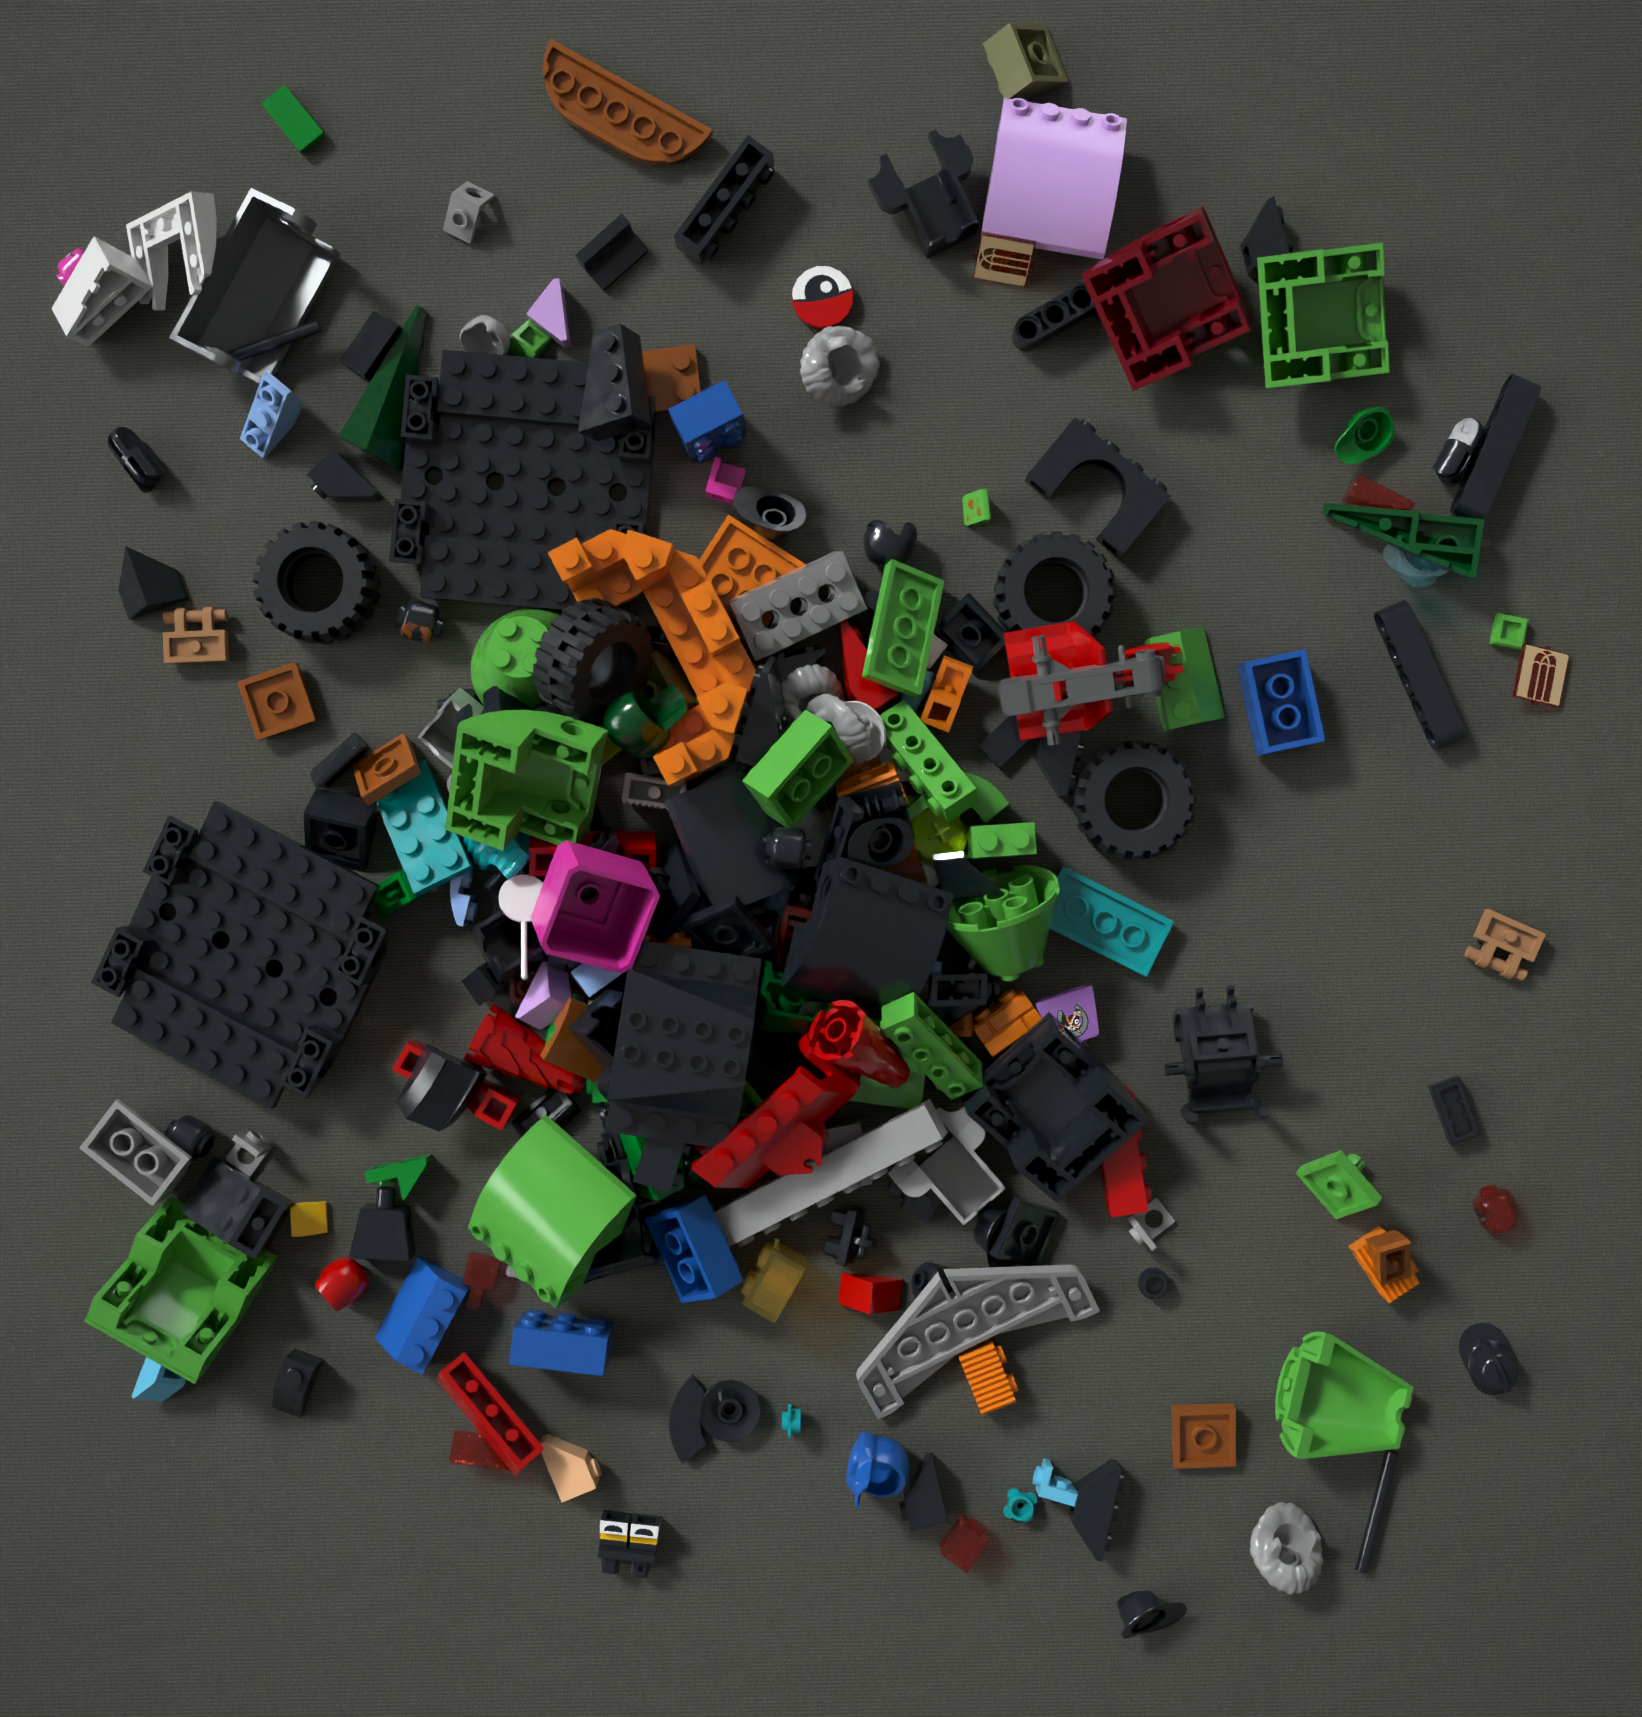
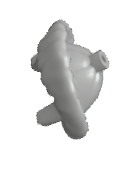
M829 326L815 334L808 342L807 347L804 348L803 357L800 360V375L802 376V382L806 387L807 393L812 395L813 399L819 401L822 405L838 407L854 404L871 388L873 380L877 376L880 367L878 349L873 345V340L860 331H855L847 326Z
M817 664L797 668L794 673H790L787 679L781 683L788 720L787 730L804 712L809 702L819 695L831 694L846 702L841 682L837 679L836 675L829 671L828 668Z
M831 694L819 695L809 702L806 710L833 726L854 761L852 763H863L870 758L872 742L866 727L871 724L866 713L859 716L844 701Z
M1279 1502L1274 1506L1268 1507L1260 1517L1259 1523L1255 1526L1251 1535L1250 1553L1254 1559V1564L1260 1571V1574L1267 1579L1271 1586L1276 1587L1278 1591H1284L1290 1595L1309 1591L1311 1586L1316 1584L1322 1572L1323 1549L1321 1547V1536L1316 1531L1312 1519L1305 1514L1303 1509L1295 1504Z

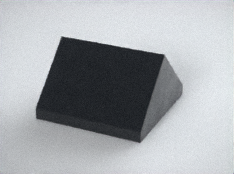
M967 593L934 630V634L948 645L947 648L961 662L973 666L972 673L974 675L1005 646L1003 633L1007 632L970 593Z

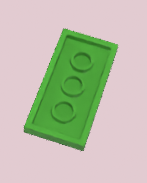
M891 559L885 565L862 678L914 698L921 696L944 580L894 559Z

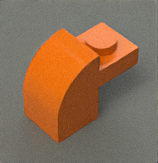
M944 655L920 718L923 723L946 732L950 731L973 666Z

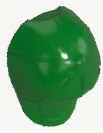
M1373 407L1361 410L1350 418L1347 423V430L1335 444L1334 450L1337 458L1346 464H1357L1378 455L1388 448L1396 432L1390 411L1382 407Z

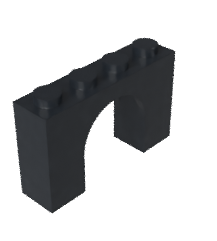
M1074 417L1027 474L1024 481L1048 500L1067 476L1080 467L1094 465L1110 471L1116 477L1121 487V505L1116 515L1097 536L1096 540L1117 558H1120L1171 496L1167 493L1168 489L1161 481L1155 478L1151 480L1142 473L1144 469L1138 462L1133 459L1127 460L1119 454L1120 449L1115 443L1109 439L1104 441L1096 435V429L1093 425L1084 419L1079 421Z

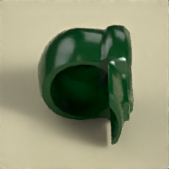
M673 685L666 687L650 699H646L637 691L632 690L617 697L607 707L602 720L603 727L608 730L607 737L616 746L625 749L635 757L647 758L660 751L667 744L671 736L670 729L685 716L688 707L681 692Z

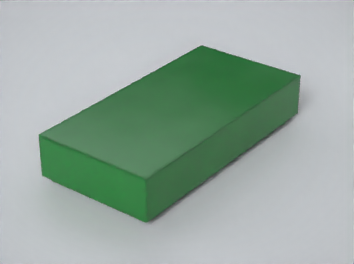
M285 84L261 103L301 155L305 154L326 137Z

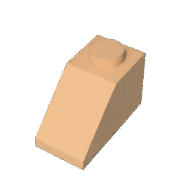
M550 1434L542 1436L539 1443L543 1446L544 1450L541 1454L561 1503L597 1488L599 1477L602 1475L597 1459H591L588 1450Z

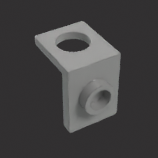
M468 181L451 193L443 231L467 243H471L474 239L481 208L493 200L494 194ZM466 192L476 193L480 195L481 198L473 197L467 194Z
M246 1129L235 1134L232 1140L236 1144L226 1157V1160L243 1173L252 1176L273 1146L268 1144L265 1137L260 1133ZM242 1147L255 1156V1160L251 1164H244L240 1161L238 1154Z
M1157 1197L1153 1198L1152 1202H1148L1147 1206L1148 1211L1158 1210L1161 1212L1162 1222L1157 1227L1148 1226L1145 1222L1147 1212L1133 1214L1127 1218L1133 1226L1129 1230L1133 1238L1140 1246L1146 1243L1152 1251L1157 1248L1152 1239L1175 1222Z

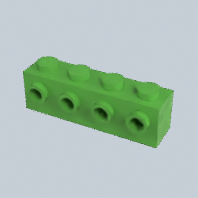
M902 700L880 715L886 729V742L883 749L887 747L893 754L891 758L900 771L905 769L911 776L909 781L915 791L919 794L923 791L927 796V804L936 816L941 814L949 823L979 802L976 787L905 700Z
M915 992L882 1006V1021L880 1022L882 1033L899 1047L904 1056H908L916 1064L921 1073H925L933 1081L938 1090H942L952 1100L983 1087L982 1062Z

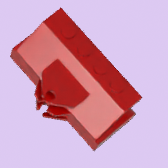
M807 1032L798 1041V1046L803 1055L827 1075V1078L819 1080L803 1066H800L787 1081L736 1125L715 1148L694 1145L702 1157L692 1163L691 1170L715 1188H749L770 1169L779 1176L811 1174L813 1167L806 1165L804 1161L813 1159L817 1166H821L822 1148L829 1139L825 1121L856 1094V1090L860 1087L861 1074L851 1073L835 1064L826 1063L813 1054L815 1052L814 1048L809 1046V1032Z

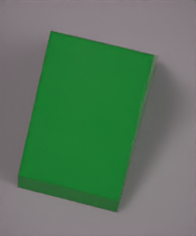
M401 870L378 884L381 887L374 903L381 917L384 918L425 898V895L416 896L413 893L404 870Z

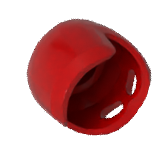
M342 1257L333 1261L321 1271L320 1277L315 1282V1287L335 1311H340L358 1301L366 1292L370 1281L366 1271L356 1260Z

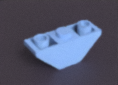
M264 372L240 439L260 457H267L296 423L303 401L270 372Z

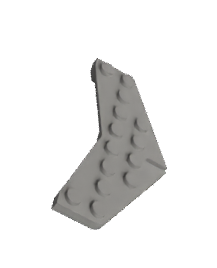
M1075 1265L944 1269L954 1290L948 1293L937 1272L856 1372L859 1387L877 1419L879 1420L893 1413L904 1404L903 1397L955 1355L999 1333L1067 1317L1072 1322L1100 1312L1080 1269Z

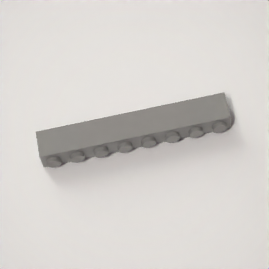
M929 1099L823 1153L821 1166H817L813 1159L806 1162V1165L813 1167L811 1174L780 1175L714 1210V1215L720 1229L726 1235L728 1247L737 1243L740 1248L753 1241L755 1233L763 1230L765 1234H768L781 1226V1220L790 1217L791 1221L796 1220L808 1213L807 1207L816 1203L819 1208L834 1200L833 1194L843 1190L844 1194H847L861 1186L860 1180L868 1176L871 1180H875L888 1172L886 1167L897 1163L899 1167L914 1160V1153L922 1149L926 1153L935 1150L943 1145L941 1140L948 1132Z

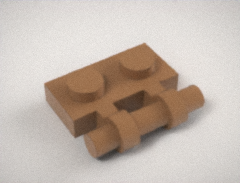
M203 607L202 610L188 611L187 608H176L175 611L163 613L165 624H175V632H163L165 664L229 662L228 631L216 630L217 622L228 621L227 609L216 610L215 607ZM189 623H202L203 630L188 631Z
M1485 909L1473 935L1474 938L1484 942L1482 948L1479 950L1469 946L1464 956L1473 960L1474 964L1481 968L1489 967L1500 972V976L1504 978H1514L1522 982L1527 976V970L1518 967L1521 959L1534 962L1546 934L1495 911ZM1496 947L1509 953L1505 961L1493 956Z

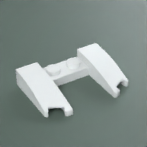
M191 191L126 225L131 256L139 261L153 286L139 300V303L149 304L152 299L153 310H165L168 284V244L181 239L190 295H199L202 290V283L212 273L217 231L214 194Z

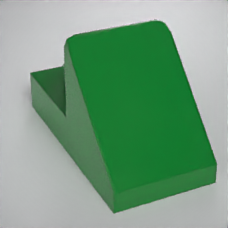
M432 1154L373 1166L365 1171L367 1184L377 1182L378 1187L396 1183V1178H398L402 1200L405 1201L410 1197L433 1160Z

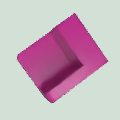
M715 456L705 491L706 496L734 505L733 498L735 493L742 488L746 470L723 463L722 458Z

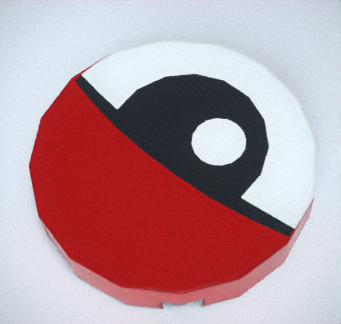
M816 266L806 270L797 279L792 290V305L796 316L811 328L823 330L829 326H839L845 320L853 306V290L849 280L841 271L830 266Z

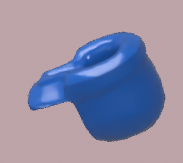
M863 1431L855 1440L847 1465L846 1483L851 1492L854 1493L855 1507L859 1508L861 1492L875 1497L888 1498L898 1495L907 1483L910 1473L909 1457L905 1448L893 1438L876 1436L870 1431Z

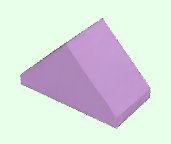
M557 278L550 282L526 314L533 324L563 348L568 349L571 348L564 287L560 278Z
M542 961L515 1017L540 1030L552 1023L557 1018L568 998L571 997L568 973L563 970H556L548 962Z

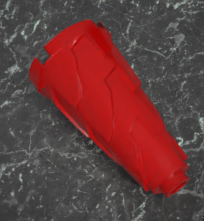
M838 1000L830 1003L833 1007L828 1012L822 1009L814 1018L809 1031V1046L814 1048L815 1052L813 1054L822 1061L835 1064L854 1074L859 1073L866 1078H871L891 1088H899L906 1083L910 1073L908 1064L894 1048L892 1042L884 1036L876 1023L858 1005L848 1000Z
M492 1003L488 1011L494 1013L495 1016L489 1013L485 1015L467 1048L475 1053L474 1055L465 1053L463 1059L471 1064H477L490 1070L494 1069L511 1077L522 1078L547 1089L552 1088L571 1095L573 1091L579 1093L586 1078L544 1061L540 1054L545 1048L546 1042L534 1031L516 1021L501 1007Z

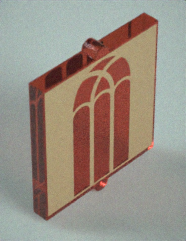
M982 231L979 249L974 253L976 264L973 278L1026 287L1029 271L1034 267L1032 258L1036 241Z
M1522 644L1512 697L1531 701L1532 705L1543 704L1555 708L1559 707L1570 654L1551 650L1549 646L1538 647Z

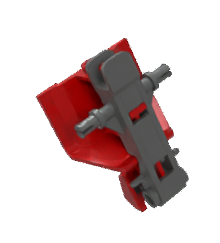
M1064 622L1005 632L1003 634L1011 678L1000 681L998 689L1003 712L1008 716H1017L1020 741L1047 736L1048 745H1054V735L1057 745L1062 743L1060 734L1091 730L1114 712L1112 698L1125 696L1126 707L1131 708V695L1141 694L1142 698L1160 696L1163 683L1174 681L1175 674L1183 672V665L1181 663L1170 664L1169 662L1170 656L1181 653L1179 645H1170L1168 642L1152 643L1130 648L1126 651L1124 646L1120 645L1118 647L1120 661L1107 664L1105 648L1076 622ZM1126 681V686H1122V683H1119L1115 689L1114 683Z

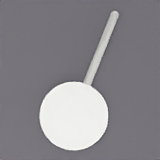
M516 875L502 885L498 899L503 913L508 918L521 922V978L526 980L528 978L527 922H532L530 917L543 882L534 876Z

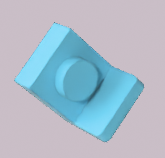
M1044 1458L1042 1465L1036 1466L1032 1483L1036 1485L1035 1488L1038 1496L1075 1507L1078 1494L1074 1485H1071L1072 1482L1060 1476H1054L1053 1479H1050L1053 1466L1049 1459Z

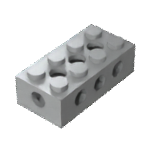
M835 551L723 603L749 659L755 662L867 609L843 551ZM822 585L828 590L827 598L824 601H821L818 597V590ZM794 598H797L800 602V610L796 614H793L790 610V603ZM766 611H770L773 616V621L768 627H765L762 623V616Z

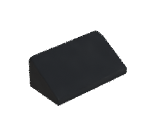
M352 733L311 770L310 776L316 788L327 789L353 763L357 762L369 751L370 747L357 733Z
M550 1088L513 1120L511 1124L522 1138L545 1115L563 1128L580 1113L581 1109L570 1095Z

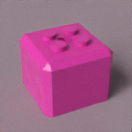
M566 841L557 845L530 918L545 954L622 974L628 971V968L632 969L660 894L641 861ZM587 887L597 889L594 898L590 900L580 898L583 889Z

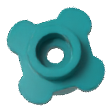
M788 1404V1412H782V1431H788V1439H791L792 1434H801V1409H792V1404Z
M1011 1488L1007 1492L1009 1498L1007 1506L1003 1508L1005 1517L1009 1519L1014 1518L1025 1523L1030 1522L1033 1519V1505L1037 1503L1035 1493L1019 1492L1017 1488ZM1022 1503L1023 1507L1019 1508L1017 1504Z

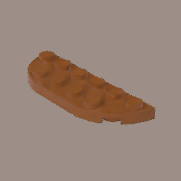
M550 39L543 59L545 87L557 112L574 127L627 157L649 165H670L684 161L701 150L713 135L711 128Z

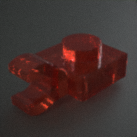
M473 1251L470 1252L462 1284L471 1286L466 1304L467 1308L478 1310L482 1305L485 1289L494 1290L501 1263L496 1257Z

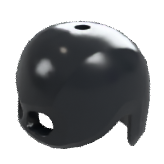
M872 520L867 525L863 541L864 551L868 560L881 568H885V565L891 559L904 564L915 549L918 536L917 528L911 522H907L904 524L900 535H897L885 522Z

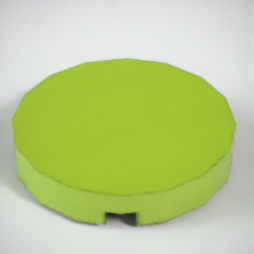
M928 807L911 821L915 836L914 842L921 860L934 865V854L964 851L967 845V830L965 824H962V821L959 819L960 815L947 823L941 814L936 816Z

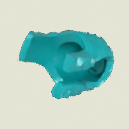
M519 831L504 851L463 836V845L468 848V855L473 857L474 863L478 864L481 870L497 871L499 869L508 880L516 874L522 875L526 873L522 868L530 858V838L528 834Z

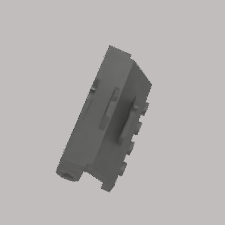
M251 188L226 235L216 239L211 275L207 276L202 283L200 294L192 295L169 338L187 351L234 375L238 373L260 384L264 372L268 371L273 376L275 375L292 343L241 361L231 357L229 351L301 326L341 253L334 247L311 236L317 226V223L311 218Z

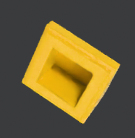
M327 1201L295 1203L290 1207L292 1237L328 1232Z

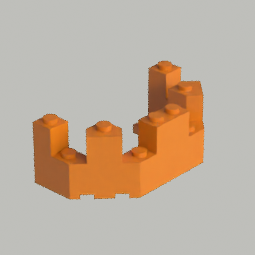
M612 529L582 544L578 538H575L549 551L548 554L564 584L573 592L577 602L585 599L599 598L618 607L645 594L697 695L696 698L699 705L688 710L685 716L670 729L671 736L667 744L653 756L667 785L676 789L730 761L734 751V740L743 722V719H741L742 713L752 692L750 686L756 670L698 558L675 550L672 543L632 530H628L627 534Z

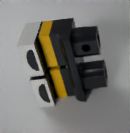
M604 1510L600 1520V1545L598 1550V1558H602V1572L607 1574L619 1573L621 1560L632 1561L631 1575L646 1578L651 1564H654L662 1516L634 1513L629 1540L631 1513Z

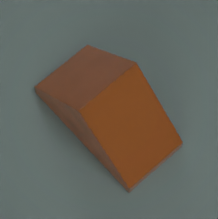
M1392 1230L1365 1239L1381 1286L1411 1277V1243L1407 1237L1396 1230Z

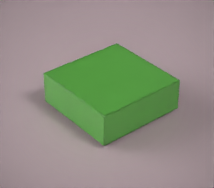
M1501 613L1495 614L1489 645L1522 650L1529 619Z

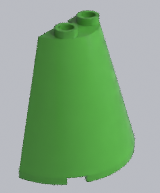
M1316 1331L1302 1337L1303 1344L1299 1348L1293 1347L1283 1364L1276 1390V1421L1282 1423L1283 1432L1279 1436L1287 1451L1295 1458L1309 1459L1399 1449L1405 1433V1425L1401 1421V1414L1412 1403L1414 1387L1332 1334Z

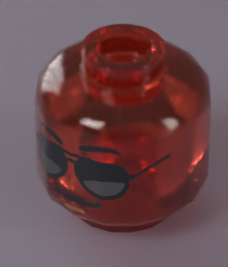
M1495 1184L1478 1190L1479 1195L1474 1198L1472 1206L1482 1228L1491 1230L1494 1234L1513 1229L1516 1226L1515 1222L1518 1220L1520 1212L1512 1193L1508 1189L1497 1188Z

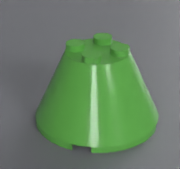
M523 608L503 615L484 631L475 646L471 660L472 683L483 705V694L492 686H498L507 694L518 698L531 709L543 702L534 683V679L537 678L533 674V664L537 662L535 653L537 647L540 648L542 644L541 637L544 631L548 632L551 627V621L555 617H560L561 613L554 610Z
M1013 865L1014 871L997 873L996 868L982 871L983 875L1003 893L954 898L952 900L946 930L987 974L1001 976L1003 981H1013L1020 977V973L1039 967L1044 963L1043 954L1060 890L1056 875L1045 868L1032 865Z

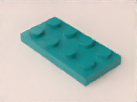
M425 760L419 762L422 772L420 775L393 790L384 799L377 800V807L412 891L416 896H420L474 869L460 836L445 830L447 805L429 763Z
M1062 866L1057 875L1060 890L1050 929L1147 977L1174 921Z

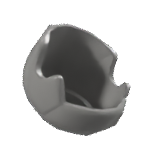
M487 315L475 317L460 331L459 339L466 352L506 355L509 352L510 336L501 321Z

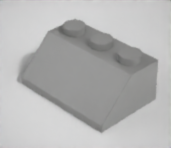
M119 1099L115 1100L80 1146L83 1152L152 1206L170 1195L186 1174L192 1158Z

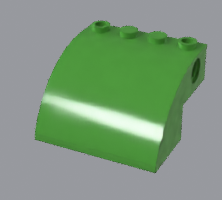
M1383 243L1257 258L1265 388L1390 373L1388 341H1386Z
M533 710L489 712L461 721L457 727L445 830L504 851L519 831L555 845H560L566 841L580 844L591 830L608 730L568 716Z
M545 1115L514 1145L493 1172L477 1200L468 1228L477 1240L483 1241L493 1251L498 1260L504 1261L514 1270L516 1276L521 1281L527 1282L537 1292L542 1301L548 1302L557 1309L582 1289L595 1254L622 1233L637 1195L551 1118Z
M170 1196L136 1234L128 1259L93 1297L84 1322L195 1384L242 1320L278 1256L266 1251L261 1258H251L182 1213L181 1210L185 1204Z

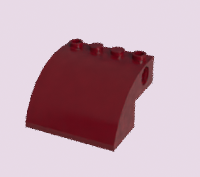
M1204 206L1129 243L1081 275L1133 391L1191 366L1195 355L1250 331L1251 323H1253Z

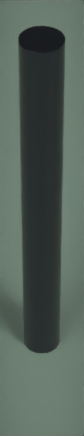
M1386 1450L1355 1567L1357 1571L1362 1573H1368L1398 1456V1452L1394 1450Z

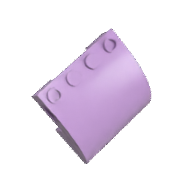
M1004 98L980 239H982V236L1031 244L1034 245L1033 248L1103 260L1117 197L1127 118L1119 117L1113 113L1105 115L1092 113L1083 108H1062L1053 103L1038 104L1027 102L1022 98Z

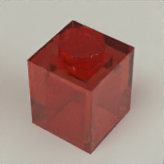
M961 1514L940 1543L941 1555L967 1573L988 1544L986 1528L973 1517L967 1519Z

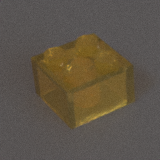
M777 1238L773 1240L771 1245L765 1243L757 1258L756 1266L758 1268L756 1272L753 1270L748 1272L740 1292L744 1295L743 1306L773 1323L777 1321L807 1267V1256Z

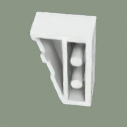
M94 236L51 309L65 335L89 347L153 286L137 259Z

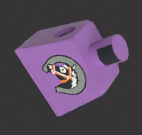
M1087 983L1032 1001L1041 1018L1050 1012L1088 1048L1086 1039L1099 1035L1092 985Z

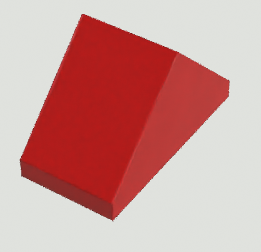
M842 1272L838 1304L867 1314L899 1311L903 1279Z

